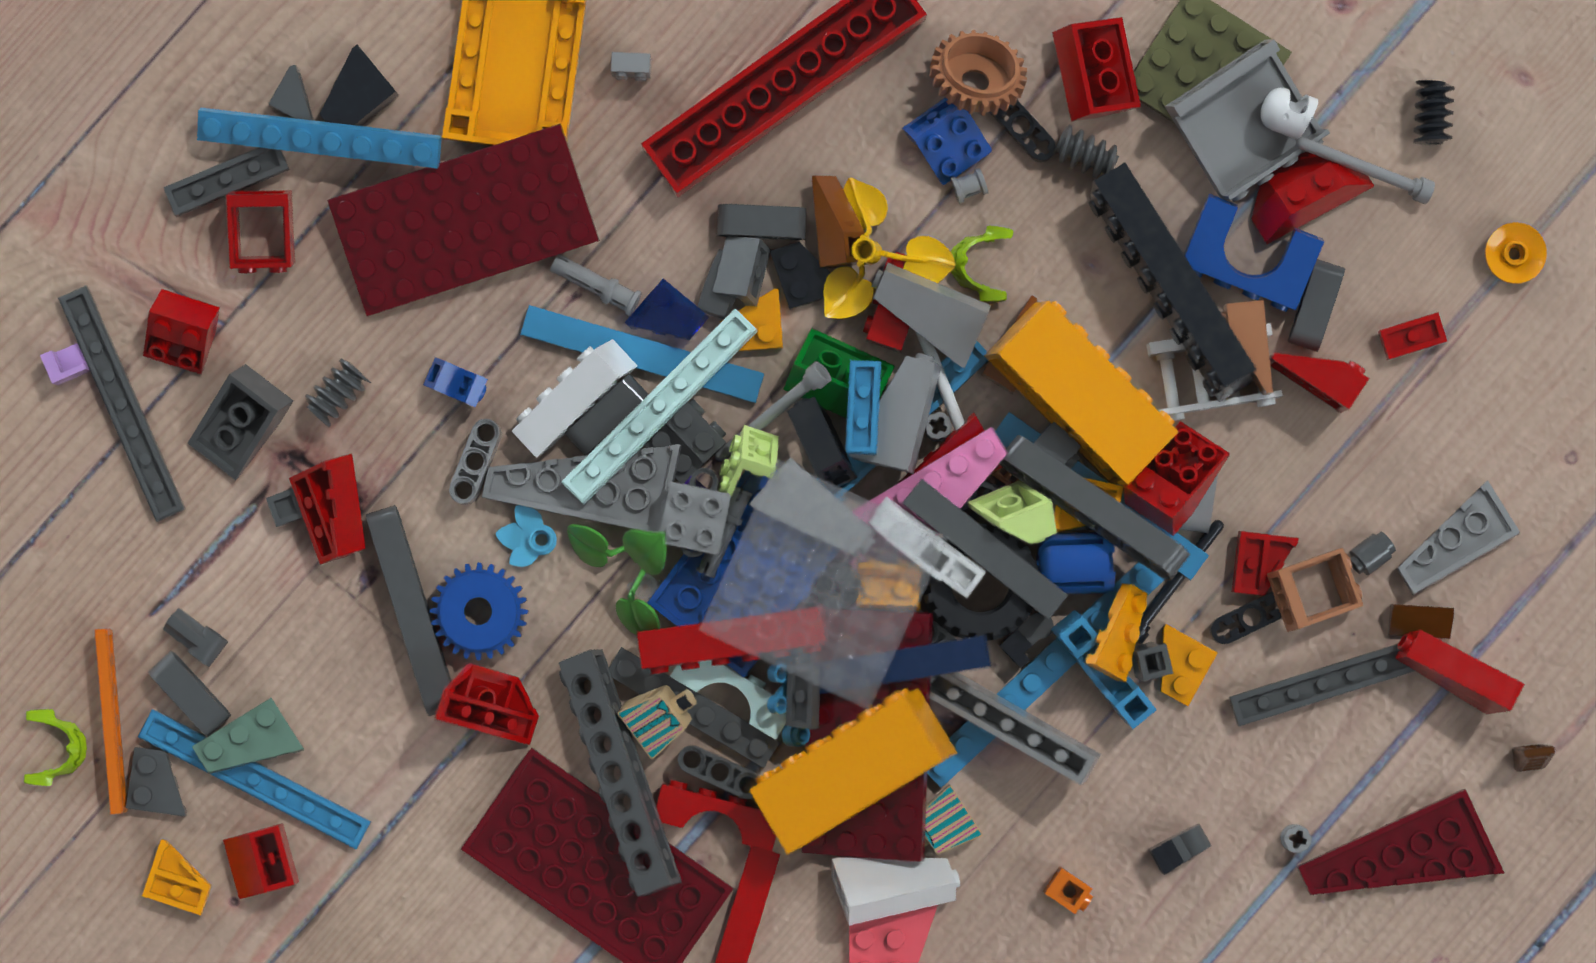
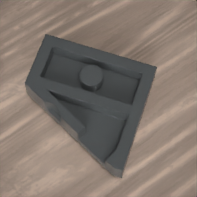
M142 747L134 748L126 803L127 809L177 816L187 815L186 807L183 805L178 790L179 786L176 776L173 775L168 752Z

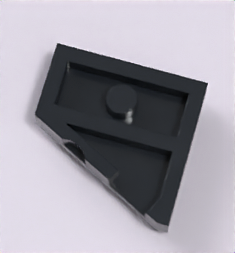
M800 242L770 251L790 310L824 299V284L831 272L825 267H820V262Z

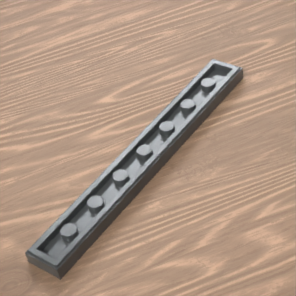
M84 286L59 297L60 304L156 522L186 510L89 287Z

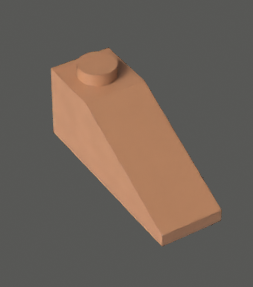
M1264 300L1228 303L1223 306V312L1221 313L1257 368L1253 377L1254 382L1263 395H1270L1273 393Z

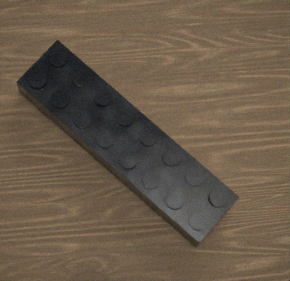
M1123 163L1095 179L1090 193L1091 200L1089 205L1096 217L1101 216L1107 225L1105 231L1113 243L1116 241L1119 243L1123 250L1121 256L1129 268L1134 267L1139 275L1137 281L1145 294L1150 292L1155 300L1153 306L1158 316L1162 320L1164 318L1167 319L1172 327L1169 329L1172 338L1178 345L1183 344L1188 352L1186 359L1194 371L1199 370L1205 379L1202 381V384L1211 397L1215 395L1220 402L1251 384L1257 368L1127 164Z

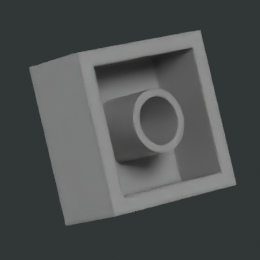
M612 52V76L616 77V80H627L628 77L635 78L636 81H646L647 78H651V55L647 53Z

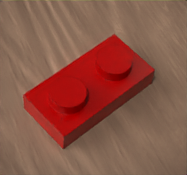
M1438 312L1378 331L1387 360L1447 342Z

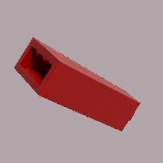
M1422 630L1404 634L1397 645L1399 652L1395 659L1486 715L1511 711L1525 685L1519 680Z

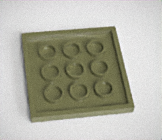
M1180 0L1134 71L1140 102L1174 123L1165 108L1167 104L1263 40H1271V38L1211 0ZM1277 43L1280 50L1276 54L1284 66L1292 52Z

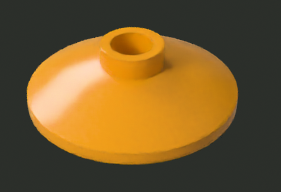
M1519 222L1508 223L1497 228L1489 237L1485 247V259L1490 271L1500 280L1512 284L1524 283L1535 278L1543 269L1547 258L1546 244L1541 234L1530 225ZM1510 249H1516L1519 252L1517 260L1509 257Z

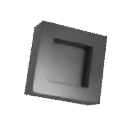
M293 488L266 498L276 527L303 518Z

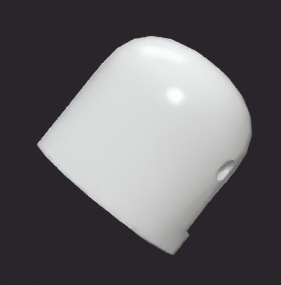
M1283 87L1273 89L1263 101L1260 112L1261 121L1265 127L1297 140L1303 135L1318 106V99L1304 95L1300 101L1293 102L1290 101L1291 93L1289 89ZM1307 105L1306 111L1301 113L1302 109Z

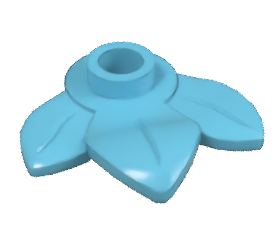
M520 505L515 506L516 523L508 524L496 532L498 540L504 546L513 550L509 563L518 567L533 564L539 555H546L552 552L557 543V536L554 530L544 525L541 514L533 508ZM540 534H544L547 537V543L544 546H539L536 543V538Z

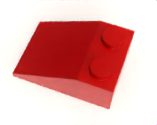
M1274 353L1269 356L1270 367L1340 413L1351 408L1370 379L1364 375L1366 370L1353 361L1346 363L1344 361Z

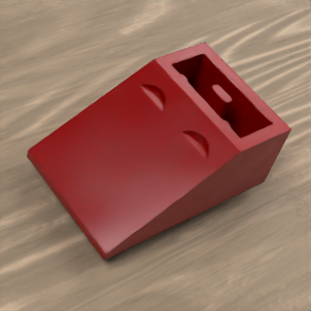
M1181 421L1175 426L1178 433L1129 485H1123L1125 504L1173 536L1194 513L1230 456L1229 452Z

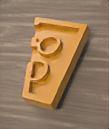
M1121 584L1108 612L1109 624L1105 631H1099L1096 642L1099 645L1094 655H1088L1085 664L1116 681L1127 682L1128 673L1132 668L1135 644L1140 635L1139 628L1142 615L1147 606L1146 599L1148 593L1133 584Z

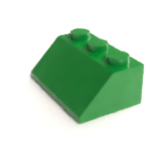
M811 328L793 364L783 390L789 392L803 380V375L806 374L805 370L814 362H819L829 372L831 381L822 389H811L801 398L815 397L824 409L847 418L850 360L881 362L880 398L895 365Z

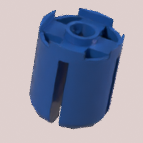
M1096 532L1053 534L1046 537L1037 546V571L1067 595L1100 594L1114 591L1115 572H1113L1112 554L1115 553L1114 545Z

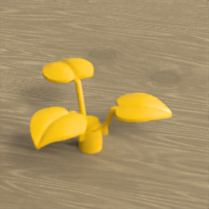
M854 178L847 180L843 190L863 230L866 229V232L852 246V254L858 260L859 274L851 267H840L833 270L825 281L823 291L825 317L846 319L862 313L869 307L873 300L875 289L870 281L863 279L865 275L864 265L875 264L881 257L906 261L904 270L936 283L941 282L955 269L956 262L951 251L939 240L929 236H918L911 239L906 247L907 256L882 250L881 245L869 239V236L872 233L871 226L880 225L886 218L888 211L887 199L880 190Z

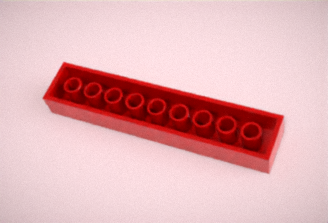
M841 0L641 143L642 149L676 196L680 197L926 20L927 14L917 0Z

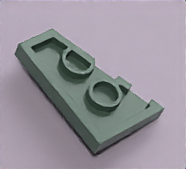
M269 698L192 746L208 774L244 766L245 764L264 759L276 758L277 756L304 751L301 743L272 698Z

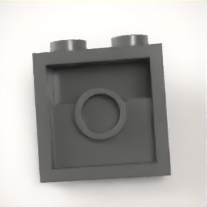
M694 399L687 402L644 445L646 448L682 445L675 478L680 484H684L696 470L703 467L726 444V441L723 439L726 435L725 431L715 421L710 425L702 417L705 413L704 409Z

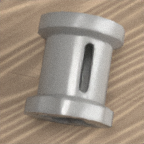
M980 168L975 169V172L958 179L956 177L950 178L959 204L963 203L965 198L979 193L983 195L988 194L987 185Z
M942 412L928 416L925 434L930 440L940 442L950 435L952 424L949 416ZM939 419L943 420V427L947 430L945 432L939 431L937 435L932 433L933 427L930 423H937Z
M1291 824L1282 830L1280 840L1285 849L1293 853H1301L1310 847L1312 837L1305 827ZM1299 830V836L1303 838L1302 843H1296L1292 847L1293 841L1289 840L1290 834H1296Z

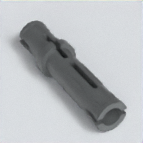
M738 486L735 487L730 499L719 554L715 555L705 552L699 567H697L698 572L715 578L717 569L737 525L741 526L743 522L741 517L750 497H752L751 492L744 491L743 488Z

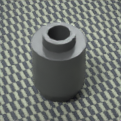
M1385 533L1372 534L1350 550L1352 567L1358 574L1363 572L1366 575H1370L1392 558L1391 554L1396 551V548Z

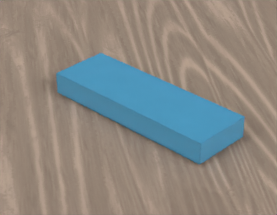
M850 360L846 454L877 455L881 382L880 361Z

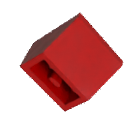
M161 289L149 310L143 356L202 374L216 333L220 307Z
M283 823L223 840L239 899L299 883Z

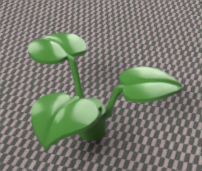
M577 524L567 526V534L572 548L586 564L593 567H603L608 561L607 556L613 557L623 551H626L632 560L639 564L641 570L628 593V599L620 598L616 602V612L622 624L636 636L637 632L660 629L659 618L655 610L645 601L635 600V592L645 573L656 575L664 569L666 561L665 532L629 530L623 535V546L609 550L608 541L598 531Z

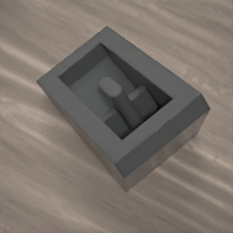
M296 65L289 66L269 105L289 118L314 121L300 69Z

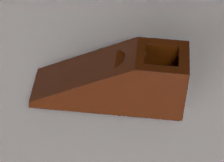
M814 175L812 176L820 267L840 268L857 265L858 260L852 254V246L865 232L837 177Z

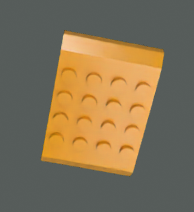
M462 0L442 139L493 146L561 123L566 140H568L587 0Z

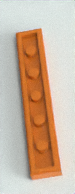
M95 629L110 815L122 814L127 812L128 809L126 808L127 795L113 632L111 629Z

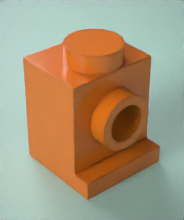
M1059 866L1043 890L1046 895L1074 914L1079 909L1084 911L1093 898L1089 894L1093 888L1061 866ZM1069 885L1075 888V894L1071 897L1064 895V889Z

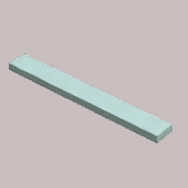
M734 309L561 483L585 505L758 332L757 329L738 310Z

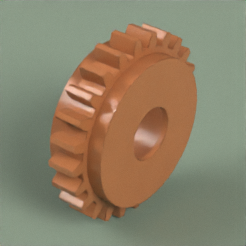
M972 30L969 34L960 31L957 38L951 34L948 41H941L940 46L935 48L932 56L929 76L934 78L932 86L935 88L940 87L938 95L940 97L945 96L948 99V104L953 103L958 106L957 110L964 109L969 111V114L979 112L982 116H985L986 112H992L996 115L999 108L1007 111L1009 104L1016 105L1017 99L1021 98L1027 82V77H1025L1027 68L1022 67L1024 59L1016 57L1018 50H1012L1009 47L1008 41L1003 42L999 39V36L993 37L985 31L982 34ZM968 72H979L987 78L989 85L985 90L975 89L965 85L962 77Z

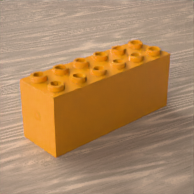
M1049 300L1034 303L990 348L984 357L1051 424L1055 422L1081 445L1079 453L1109 483L1129 485L1178 433V430L1173 426L1174 420L1165 411L1161 410L1159 412L1151 404L1153 399L1147 392L1141 388L1137 390L1130 383L1132 378L1124 369L1114 367L1108 360L1110 355L1101 346H1094L1087 339L1089 334L1082 326L1077 323L1073 325L1065 317L1067 312L1056 301L1051 303Z
M905 688L900 692L892 694L883 700L886 706L883 707L882 704H879L874 708L866 710L857 716L860 722L857 723L855 719L831 732L834 738L829 735L806 747L808 754L803 751L798 755H794L781 763L783 769L779 766L755 779L758 785L749 791L787 855L807 845L957 753L919 688L911 692Z

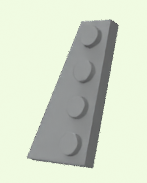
M1487 480L1397 570L1414 596L1519 535L1520 531Z

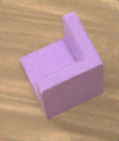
M77 343L58 352L49 351L40 355L52 384L60 385L90 372Z

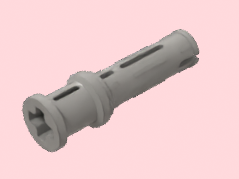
M561 254L556 256L550 268L551 272L600 296L602 303L606 305L611 303L624 310L625 315L629 317L637 307L642 292L639 290L634 292L619 284L618 279L611 278L608 280Z

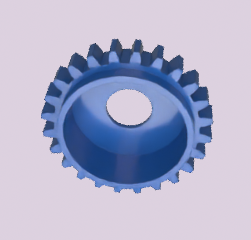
M481 562L477 563L476 570H472L470 564H465V572L463 573L458 568H455L454 574L456 577L452 579L446 575L444 580L447 585L445 587L437 585L436 587L441 592L440 597H432L431 599L438 603L437 608L430 609V613L437 614L438 618L433 620L431 624L439 625L441 628L436 633V636L445 635L447 639L443 645L445 647L451 643L455 645L452 652L454 654H457L461 649L464 650V658L466 659L470 657L471 653H475L476 660H481L482 653H486L488 658L492 659L494 657L493 651L496 649L501 655L504 654L503 646L505 644L510 647L515 646L511 639L513 636L522 637L521 632L517 630L518 627L527 625V622L521 620V615L529 613V610L521 609V604L527 601V598H519L518 593L523 589L522 586L514 588L512 584L516 578L511 576L505 579L506 570L503 568L498 574L495 573V565L490 564L487 570H483ZM476 597L486 599L492 608L490 619L482 625L470 623L464 613L468 601Z

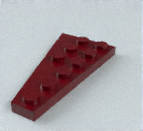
M1466 789L1459 790L1296 866L1310 895L1505 874Z

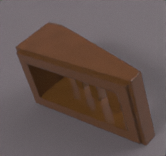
M1545 744L1514 747L1512 752L1515 770L1522 772L1545 768L1555 754V747Z

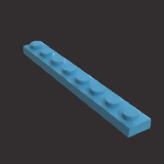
M202 107L198 110L197 140L429 168H438L440 163L441 135Z

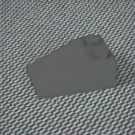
M245 364L228 375L188 441V444L236 480L278 427L294 400Z

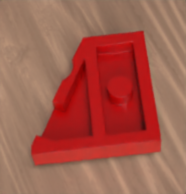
M1238 531L1232 592L1264 596L1271 586L1267 573L1279 570L1284 566V561L1291 550L1298 544L1299 538Z

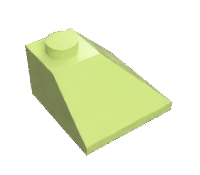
M1020 480L967 502L968 508L1000 529L1030 544L1040 543L1046 537L1057 533L1052 500Z

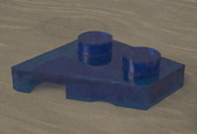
M663 278L624 323L634 330L639 328L652 331L654 334L664 336L669 334L675 338L690 340L709 316Z

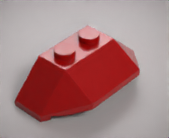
M1305 152L1299 155V160L1289 167L1283 168L1281 166L1273 171L1274 176L1259 186L1251 221L1267 245L1293 231L1294 227L1299 228L1374 187L1373 182L1368 175Z
M469 663L444 688L435 719L527 745L531 743L539 718L519 677Z

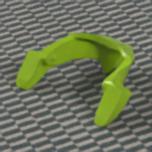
M989 225L983 235L965 237L951 250L956 262L955 269L951 272L960 286L977 291L980 301L1003 302L1007 299L1006 291L993 289L973 281L965 270V265L968 262L966 252L978 242L985 241L989 243L994 242L995 239L1012 238L1013 230L1010 228Z
M35 709L26 712L27 721L45 723V725L58 727L67 734L70 743L66 746V751L69 753L66 763L54 770L49 769L40 773L25 774L24 783L28 785L51 786L55 776L73 773L83 763L87 751L86 738L75 723L57 719L53 709Z

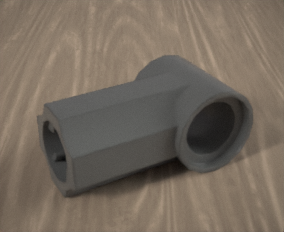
M178 608L170 616L163 627L164 631L186 646L192 656L208 667L211 666L228 643L219 633L208 626L204 627L181 608Z

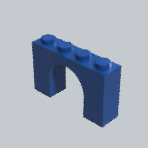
M1208 194L1184 253L1197 276L1202 278L1203 274L1213 277L1215 278L1213 283L1226 289H1230L1232 285L1243 289L1242 294L1254 300L1259 301L1260 296L1272 301L1270 305L1285 312L1289 308L1296 310L1323 247V238L1294 227L1284 254L1274 268L1256 275L1243 273L1229 263L1224 252L1225 239L1237 212L1238 205Z

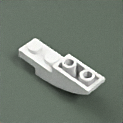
M887 496L868 521L882 536L940 582L943 580L966 598L986 572L939 538L935 531Z

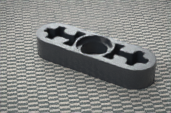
M1018 100L1016 105H1014L1018 111L1011 114L1007 122L1002 118L1007 113L1001 108L998 109L996 115L989 112L1034 161L1045 162L1052 157L1056 148L1054 139ZM1009 104L1008 109L1011 111L1014 106ZM1017 117H1024L1029 121L1030 128L1027 132L1019 134L1013 130L1012 121ZM1034 129H1037L1039 133L1035 135V138L1040 143L1048 142L1047 151L1049 153L1046 155L1043 152L1036 154L1034 152L1036 144L1031 139L1028 144L1023 140L1028 138Z
M1273 591L1213 620L1209 630L1212 639L1220 644H1229L1281 619L1280 610L1274 609L1268 612L1272 618L1267 620L1266 612L1259 604L1264 601L1265 607L1275 603ZM1249 608H1255L1260 613V621L1255 626H1249L1243 620V614ZM1237 614L1238 623L1244 631L1239 633V628L1236 627L1228 632L1229 638L1226 639L1223 635L1218 636L1216 631L1220 629L1219 623L1223 622L1224 625H1230L1235 622L1232 616Z

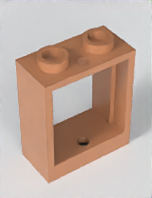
M1343 548L1332 550L1267 573L1287 632L1304 628L1363 606L1361 588L1354 580L1351 572V560ZM1327 561L1342 604L1306 616L1292 573Z

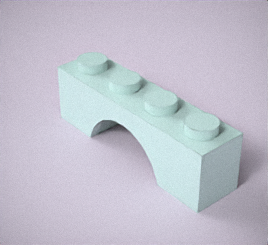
M711 661L699 662L700 668L681 670V665H676L670 677L695 692L712 683H727L738 688L745 695L750 706L749 724L773 739H777L786 724V712L783 714L769 712L767 701L773 694L763 689L766 685L765 682L750 674L748 679L742 677L727 664L712 666Z

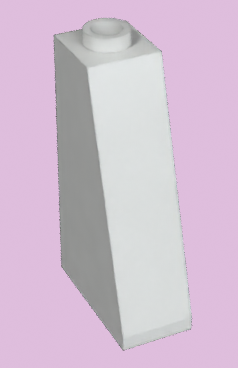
M875 858L832 859L831 878L849 925L956 901V888L960 887L958 872L956 869H951L947 858H924L922 862Z

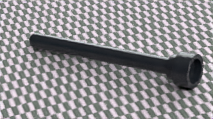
M1221 520L1213 521L1208 534L1204 533L1196 543V546L1206 552L1223 530V522ZM1178 571L1171 580L1166 582L1143 612L1139 628L1140 635L1137 641L1139 644H1143L1147 639L1150 623L1186 578Z

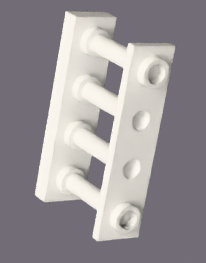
M1271 323L1266 324L1267 338L1272 336ZM1174 339L1150 342L1146 345L1148 357L1156 356V360L1160 361L1168 408L1158 411H1165L1174 421L1185 419L1184 413L1257 402V407L1276 404L1275 399L1283 396L1282 390L1273 391L1270 395H1263L1258 388V394L1240 396V391L1229 396L1228 399L1220 402L1218 400L1210 401L1209 394L1202 384V381L1205 379L1199 370L1194 371L1192 369L1198 403L1180 406L1172 359L1175 358L1174 353L1183 352L1186 349L1183 344L1178 345Z

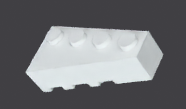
M613 339L596 349H593L591 346L587 348L577 358L580 363L574 369L569 367L557 378L559 384L553 390L548 387L537 397L536 400L539 404L533 410L528 407L516 418L519 424L512 432L536 458L547 452L575 423L574 421L576 419L579 420L596 404L595 401L597 399L600 400L618 384L617 379L628 373L630 374L637 367V364Z

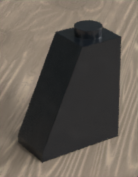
M355 45L320 112V116L325 122L363 126L399 95L362 49Z

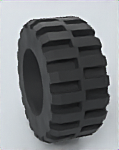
M979 524L1038 570L1037 563L1031 555L1032 552L1027 545L1022 543L1020 538L997 526ZM945 537L942 538L943 541L948 543L950 546L959 551L965 557L968 556L958 547H956L953 543H951L948 539H946ZM922 569L921 590L928 612L933 613L934 620L956 637L965 639L986 635L987 641L1002 638L1018 629L1027 620L1033 609L1032 606L1008 589L1005 599L996 608L986 612L971 611L963 607L956 600L951 586L943 580L940 582Z

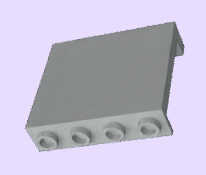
M1274 39L1263 40L1165 106L1218 196L1224 200H1233L1235 202L1242 199L1249 193V187L1255 183L1261 185L1274 176L1273 171L1281 166L1286 168L1299 160L1297 155L1304 151L1297 147L1296 139L1265 127L1261 121L1260 112L1263 101L1273 89L1280 87L1289 89L1291 93L1290 101L1298 102L1302 98L1276 54L1280 48ZM1307 105L1302 109L1301 113L1306 111ZM1313 116L1301 137L1323 144L1322 138L1330 134L1328 129H1321Z

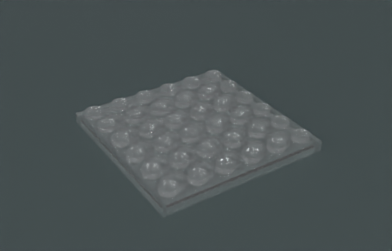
M777 460L699 630L870 709L949 538L781 460Z

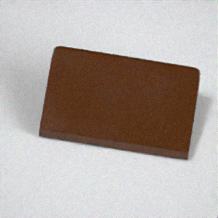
M1390 604L1388 635L1403 636L1411 631L1422 630L1436 638L1450 639L1454 608Z

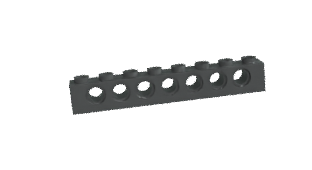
M590 649L558 662L561 669L559 673L563 685L567 687L571 698L569 701L570 709L577 716L580 725V738L587 746L590 754V768L597 775L600 784L599 794L602 801L607 805L610 814V827L617 834L620 843L619 854L622 860L626 862L630 873L629 883L631 888L639 897L650 895L682 883L631 731L617 714L622 705L603 649ZM587 678L591 682V690L589 693H587L584 688V683ZM596 708H599L601 712V719L599 722H597L594 718V711ZM606 737H608L611 741V748L609 751H607L604 747V740ZM616 766L621 771V777L618 781L614 777ZM626 795L631 800L629 810L625 808L623 803ZM636 824L640 827L641 835L639 839H637L633 833V829ZM645 854L651 859L649 868H646L643 863Z

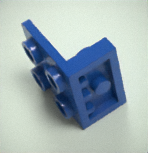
M946 97L902 128L907 137L919 148L942 185L947 184L951 181L950 178L957 177L992 152L991 147L969 114V111L964 109L957 110L958 106L953 103L948 104Z

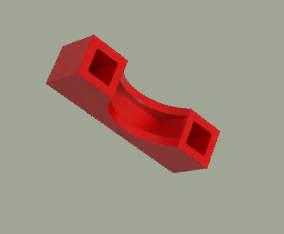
M670 779L669 784H662L656 805L661 823L683 828L693 816L705 811H716L727 815L736 823L741 833L742 844L773 851L776 835L761 809L746 805L747 799L733 795L729 796V800L718 798L717 791L700 787L699 792L687 789V783Z

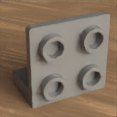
M670 481L660 532H665L666 545L715 555L719 554L731 495Z

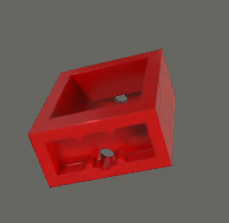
M292 190L230 191L226 195L230 269L238 268V273L245 274L256 273L257 268H269L270 273L287 272V268L295 264ZM282 206L285 256H241L239 207Z

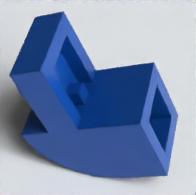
M435 357L423 385L476 407L477 403L485 395V384L488 379Z

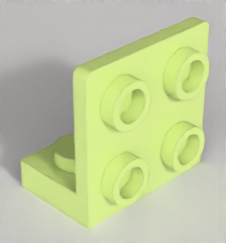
M744 425L740 435L735 434L729 449V452L732 453L730 459H724L719 471V476L722 478L717 491L728 493L732 496L743 469L753 475L766 476L773 479L777 470L779 436Z

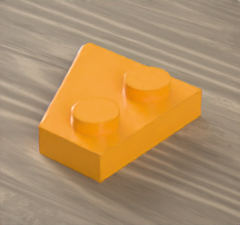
M773 289L759 298L757 307L746 305L738 310L758 331L738 352L783 348L779 289Z
M1165 624L1163 627V643L1167 645L1173 674L1161 677L1160 692L1185 706H1189L1218 653Z
M161 839L142 896L197 915H202L212 885L168 840Z

